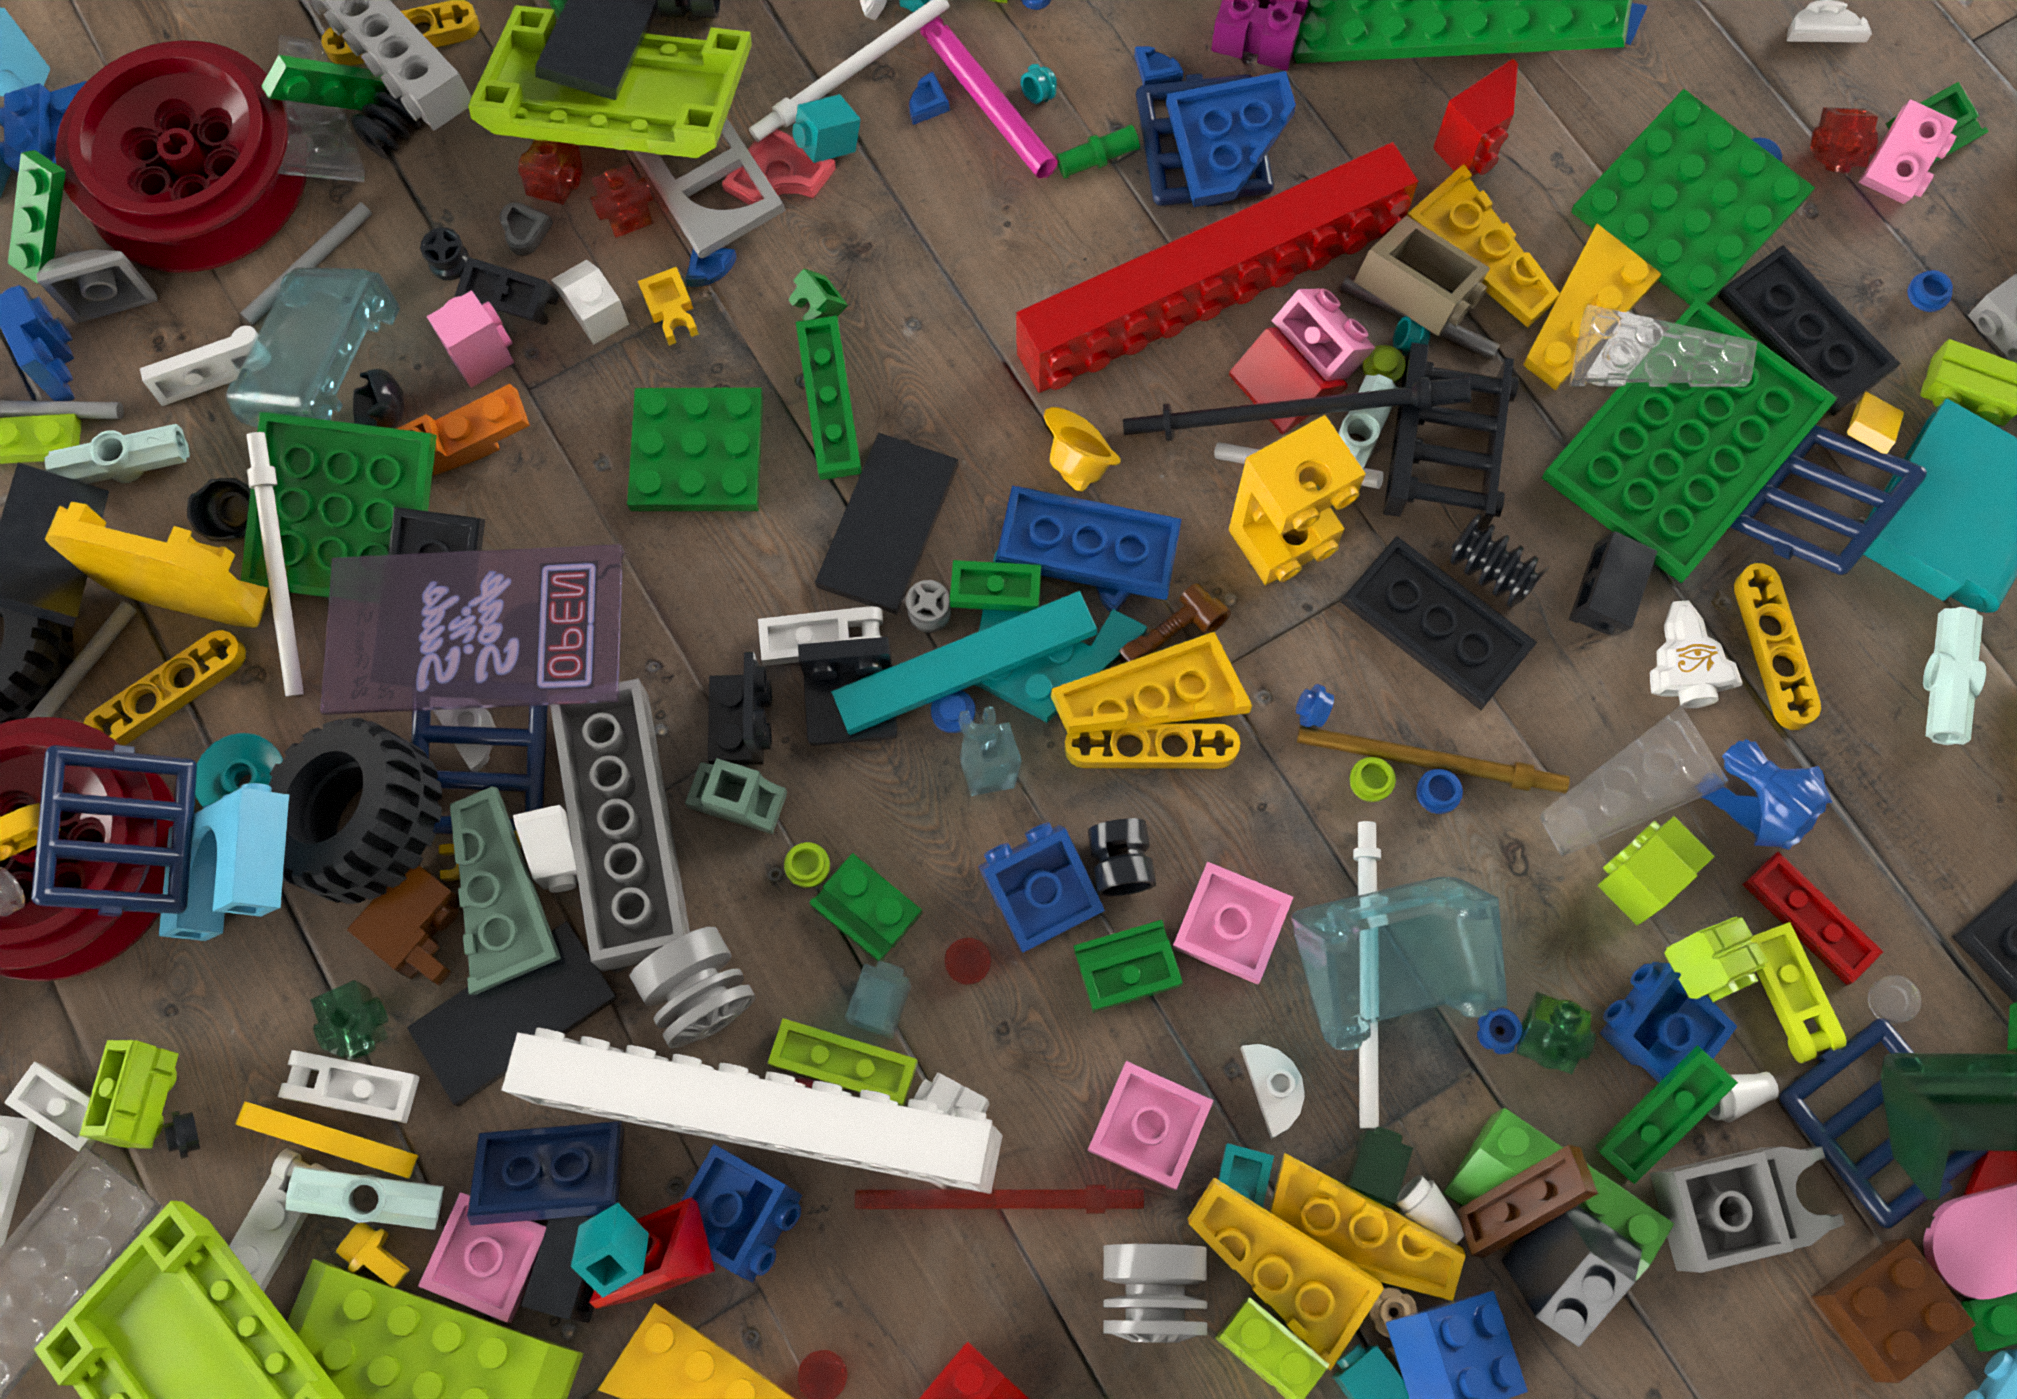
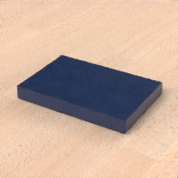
M622 1121L479 1133L467 1213L470 1225L598 1215L618 1203L624 1141Z

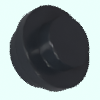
M179 1110L171 1112L173 1122L163 1124L168 1152L179 1150L180 1159L187 1158L188 1152L200 1149L193 1112L180 1115Z

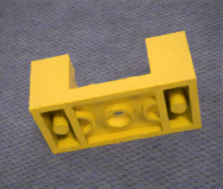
M1326 415L1246 457L1228 531L1265 586L1277 579L1280 582H1285L1293 578L1302 570V565L1314 558L1317 562H1321L1332 556L1339 549L1338 545L1345 528L1330 507L1334 506L1336 510L1343 509L1354 502L1360 495L1359 490L1366 473ZM1295 535L1302 540L1303 544L1291 545L1284 540L1283 536Z

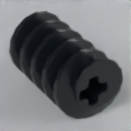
M385 86L386 93L377 92L373 98L375 104L366 103L362 107L364 115H353L351 123L362 142L379 157L388 160L383 147L386 145L397 151L399 145L394 136L397 134L408 140L411 136L405 125L408 123L416 129H419L422 125L419 119L414 120L406 110L400 99L402 96L395 99Z
M1477 514L1452 545L1453 552L1450 563L1455 566L1467 559L1464 573L1470 576L1482 570L1478 583L1484 587L1495 580L1496 583L1492 594L1496 597L1510 591L1507 605L1512 608L1529 595L1550 566L1539 573L1535 572L1539 558L1533 556L1525 562L1520 561L1524 547L1520 545L1508 552L1506 548L1510 537L1504 535L1500 539L1493 541L1492 536L1496 526L1491 524L1481 531L1478 530L1481 515Z

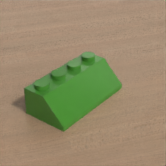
M1503 1108L1491 1114L1442 1194L1462 1207L1563 1147L1506 1108ZM1588 1165L1598 1194L1578 1206L1642 1249L1636 1276L1637 1280L1651 1265L1675 1223Z

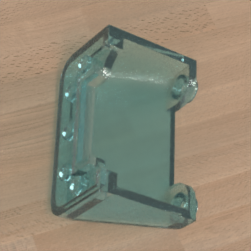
M296 267L290 273H287L281 281L280 292L237 379L228 387L227 402L230 404V409L241 423L257 428L259 412L331 421L332 410L340 412L343 406L336 394L367 330L378 332L381 326L378 321L392 325L400 310L399 304L382 276L376 272L357 268Z
M1457 877L1425 879L1297 910L1291 916L1294 939L1324 1040L1335 1049L1353 1050L1361 1047L1362 1042L1371 1036L1370 1023L1444 1004H1448L1452 1008L1461 1011V1014L1467 1017L1485 1016L1490 1012V1009L1507 1005L1499 898Z

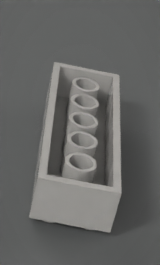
M639 678L595 687V690H581L549 697L590 959L602 972L639 964L662 946L690 933L649 695Z

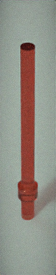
M1086 1184V1189H992L991 1194L968 1189L855 1190V1209H1086V1214H1105L1106 1209H1144V1189H1105V1184Z

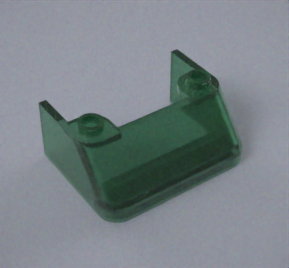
M1891 1053L1884 1057L1880 1080L1892 1156L1928 1199H1939L1949 1150L2017 1151V1054Z

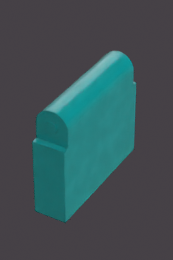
M1946 398L1927 418L1903 459L1921 465L1926 469L1927 476L1863 555L1941 601L1952 597L1971 609L1992 613L1999 609L2017 578V438ZM1893 474L1883 491L1890 493L1902 478ZM1876 507L1872 508L1871 512L1869 513L1863 524H1865L1866 521L1875 512V510L1877 509Z

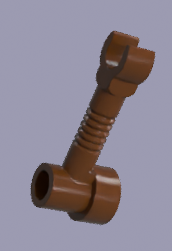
M1195 583L1188 587L1179 598V601L1184 606L1145 636H1139L1125 644L1119 650L1123 655L1119 660L1122 663H1126L1152 654L1155 649L1190 623L1195 624L1204 635L1215 632L1229 619L1231 611L1219 598L1213 599L1199 583Z

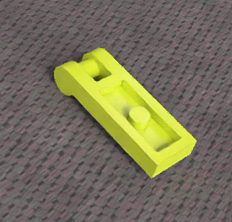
M1789 922L1754 935L1751 938V942H1757L1768 961L1765 965L1766 967L1756 972L1788 1037V1046L1796 1061L1804 1063L1815 1059L1819 1051L1830 1048L1834 1051L1845 1047L1847 1041L1844 1031L1791 923ZM1813 1017L1817 1024V1032L1809 1034L1803 1021Z

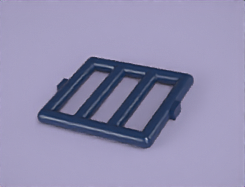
M1202 73L1186 75L1185 81L1138 87L1136 99L1152 197L1156 205L1167 206L1192 203L1188 186L1167 187L1165 170L1183 168L1179 152L1162 153L1159 135L1174 134L1170 117L1156 119L1153 101L1166 100V96L1169 93L1251 78L1253 76L1242 74L1203 79ZM1268 152L1255 169L1256 179L1248 180L1236 198L1267 195L1273 191L1274 182ZM1223 202L1209 204L1206 206L1209 207L1223 205Z
M1815 425L1730 527L1773 546L1774 554L1790 560L1793 556H1796L1835 574L1845 575L1849 573L1925 480L1927 471L1921 465L1890 453H1881L1862 442ZM1817 444L1899 476L1902 479L1890 493H1887L1803 458ZM1792 473L1877 509L1866 523L1863 524L1778 488L1789 474ZM1765 503H1768L1847 536L1852 540L1838 555L1755 520L1753 517Z
M471 677V681H451L444 685L440 684L438 680H428L430 681V687L423 693L418 691L417 682L414 684L411 743L422 749L427 754L428 759L430 743L527 747L526 774L437 770L439 778L436 780L441 783V789L485 790L493 786L499 791L525 792V812L543 808L548 692H535L536 684L492 682V678H488L483 684H478L476 677ZM432 698L529 702L528 729L431 725ZM441 816L440 823H435L433 832L435 834H453L451 816ZM509 818L513 830L517 831L514 819Z
M53 745L47 748L44 759L32 886L33 902L39 906L99 909L98 915L119 917L122 911L170 914L184 912L188 904L197 777L196 762L190 758L135 753V747L114 745L112 750ZM65 765L175 775V802L64 793ZM61 812L173 821L171 848L60 840ZM57 859L170 867L168 894L54 887Z
M1884 1018L1874 1020L1849 1039L1845 1047L1834 1051L1832 1048L1825 1050L1816 1057L1820 1061L1817 1065L1782 1090L1779 1095L1781 1104L1816 1147L1823 1148L1826 1160L1875 1221L1886 1229L1894 1227L1929 1198L1937 1200L1953 1189L1950 1182L1983 1157L1990 1148V1143L1892 1024ZM1881 1041L1899 1065L1822 1124L1804 1102V1099ZM1913 1080L1932 1104L1862 1159L1854 1163L1836 1139ZM1946 1120L1965 1144L1887 1204L1868 1180Z

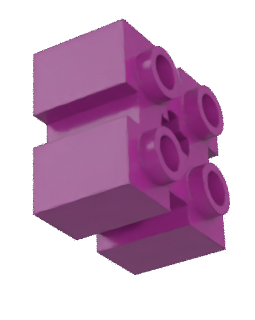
M1222 0L1215 20L1211 51L1242 59L1244 51L1258 55V64L1288 71L1300 23L1303 22L1309 0Z

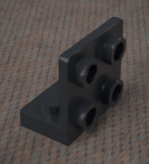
M888 637L798 644L799 663L804 675L807 739L811 746L894 739L897 737L896 717L849 735L831 692L892 667V655Z
M744 652V675L709 676V764L714 765L716 758L737 765L764 764V750H771L772 729L771 723H766L764 707L772 706L771 680H767L766 667L759 666L754 652Z

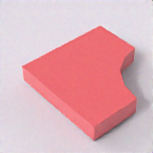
M776 129L759 142L755 140L748 149L778 196L782 194H801L814 198L836 170L835 161L832 159L813 163L804 150L797 146L794 138L779 129ZM743 166L728 174L722 182L725 192L748 205L764 199Z

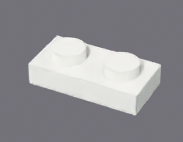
M33 1062L4 1103L78 1152L87 1154L96 1142V1140L79 1136L91 1095L47 1066Z

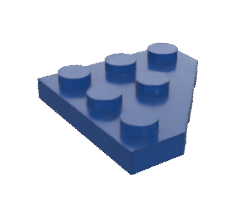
M1286 71L1167 94L1166 106L1193 207L1234 200L1295 113L1296 104Z

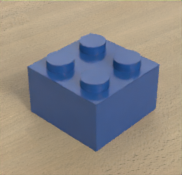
M1494 1290L1450 1301L1385 1322L1410 1399H1510L1528 1392Z

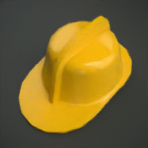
M1050 407L1045 410L1043 417L1054 435L1050 463L1076 491H1084L1090 483L1100 480L1110 465L1121 463V458L1110 448L1101 433L1086 419L1060 407Z

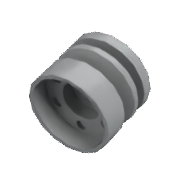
M704 927L676 938L646 957L630 974V978L646 1006H655L668 1002L656 1013L653 1019L658 1028H667L663 1033V1037L670 1049L688 1045L717 1033L733 1022L756 999L749 985H740L744 980L740 969H730L718 973L732 956L716 927Z
M1173 1244L1104 1245L1103 1279L1113 1283L1124 1284L1125 1295L1104 1299L1103 1308L1125 1309V1320H1104L1103 1334H1113L1130 1342L1180 1343L1196 1336H1207V1322L1185 1321V1310L1207 1309V1301L1185 1296L1186 1285L1207 1281L1206 1247Z

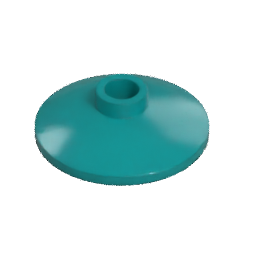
M236 733L225 736L210 745L197 762L196 798L203 808L206 805H211L222 799L224 795L231 794L240 789V780L246 775L252 776L249 783L269 785L273 777L269 774L276 763L281 764L283 757L270 741L259 735Z

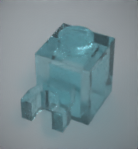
M993 706L984 708L983 724L974 723L970 718L969 710L962 711L959 715L958 722L964 734L959 759L971 796L1014 788L1022 762L1010 723L995 725L996 714Z
M878 961L876 967L864 963L845 1015L849 1025L893 1039L911 989L909 978L903 976L904 970L902 968L882 961Z

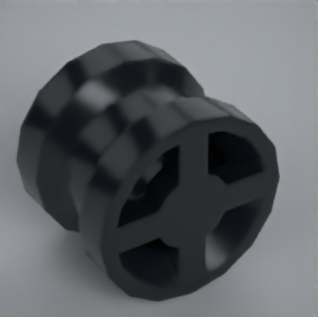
M439 227L428 232L421 241L420 250L422 256L428 262L431 272L437 278L452 281L462 276L469 254L463 246L460 236L454 230ZM451 252L452 255L447 258L446 255Z

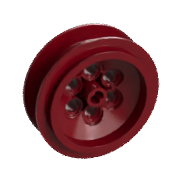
M179 40L152 44L134 50L110 62L92 76L77 92L63 115L56 139L55 158L56 164L66 171L64 191L77 209L90 220L100 237L113 250L121 251L128 260L143 267L165 272L189 273L215 269L242 259L259 249L281 230L297 208L306 185L308 174L307 146L297 121L284 105L283 100L268 98L261 86L267 74L259 65L245 55L222 45L203 41Z
M33 717L0 724V817L29 805L40 804L45 752L50 746L61 745L112 750L114 745L120 744L102 731L70 719ZM65 765L64 793L175 802L171 790L159 774ZM61 812L59 839L97 842L103 838V843L167 848L169 828L173 826V821L76 813L74 817L68 820L69 812ZM35 845L10 856L7 866L0 869V975L24 981H54L90 972L111 962L127 951L151 928L161 913L122 911L119 917L98 915L99 909L39 906L32 899L25 904L26 895L32 890ZM57 859L54 887L72 888L76 882L81 880L80 889L163 894L165 866Z

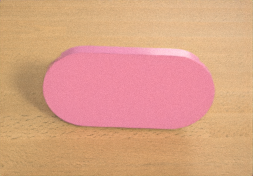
M2017 1182L1954 1198L1939 1206L1932 1215L1935 1218L1931 1223V1227H1926L1923 1247L1927 1262L1944 1284L1954 1292H1957V1294L1975 1299H1992L2017 1292Z

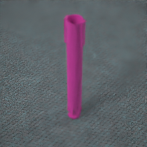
M937 16L921 27V35L927 39L926 41L1034 175L1041 179L1044 177L1048 178L1053 174L1058 164L1057 159L947 24L944 25L943 19Z

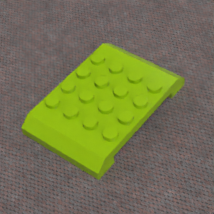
M515 5L468 104L471 119L495 135L606 147L616 150L640 151L657 155L698 158L717 146L752 46L751 32L711 27L707 40L646 33L617 99L612 100L535 77L536 63L557 23L554 9Z
M171 1200L34 1348L59 1386L73 1385L82 1399H345L210 1221L181 1201Z
M313 1259L287 1321L345 1399H567L584 1354L546 1339L533 1337L412 1293L393 1288L392 1286L366 1278L362 1274L351 1273L348 1269L318 1259Z

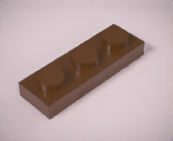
M1568 1144L1456 1211L1471 1255L1485 1258L1592 1198L1598 1192L1581 1148Z

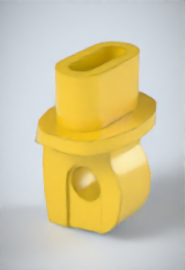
M365 1222L357 1223L336 1250L338 1255L350 1263L348 1266L349 1272L358 1274L367 1267L393 1288L398 1286L410 1271L399 1259L382 1248L388 1238V1232L382 1228L375 1231Z

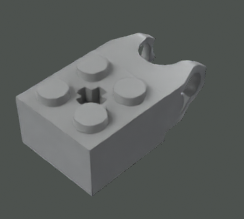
M1762 1147L1650 1173L1660 1213L1675 1223L1667 1238L1676 1271L1703 1273L1791 1252L1793 1249L1810 1246L1830 1230L1844 1226L1842 1214L1816 1215L1808 1212L1801 1205L1796 1194L1798 1176L1817 1160L1825 1158L1823 1148Z

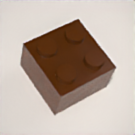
M1910 1238L1884 1241L1811 1296L1875 1382L1900 1383L1976 1325Z

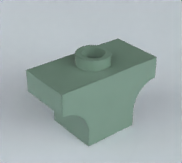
M716 758L714 765L700 762L685 805L687 808L773 834L788 792L786 788L763 778L760 771Z

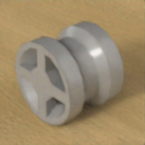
M922 580L909 589L906 596V606L911 624L917 630L925 633H934L943 629L951 617L950 597L947 589L941 583L933 580ZM923 610L931 611L933 614H931V613H925V612L921 613V611H923Z

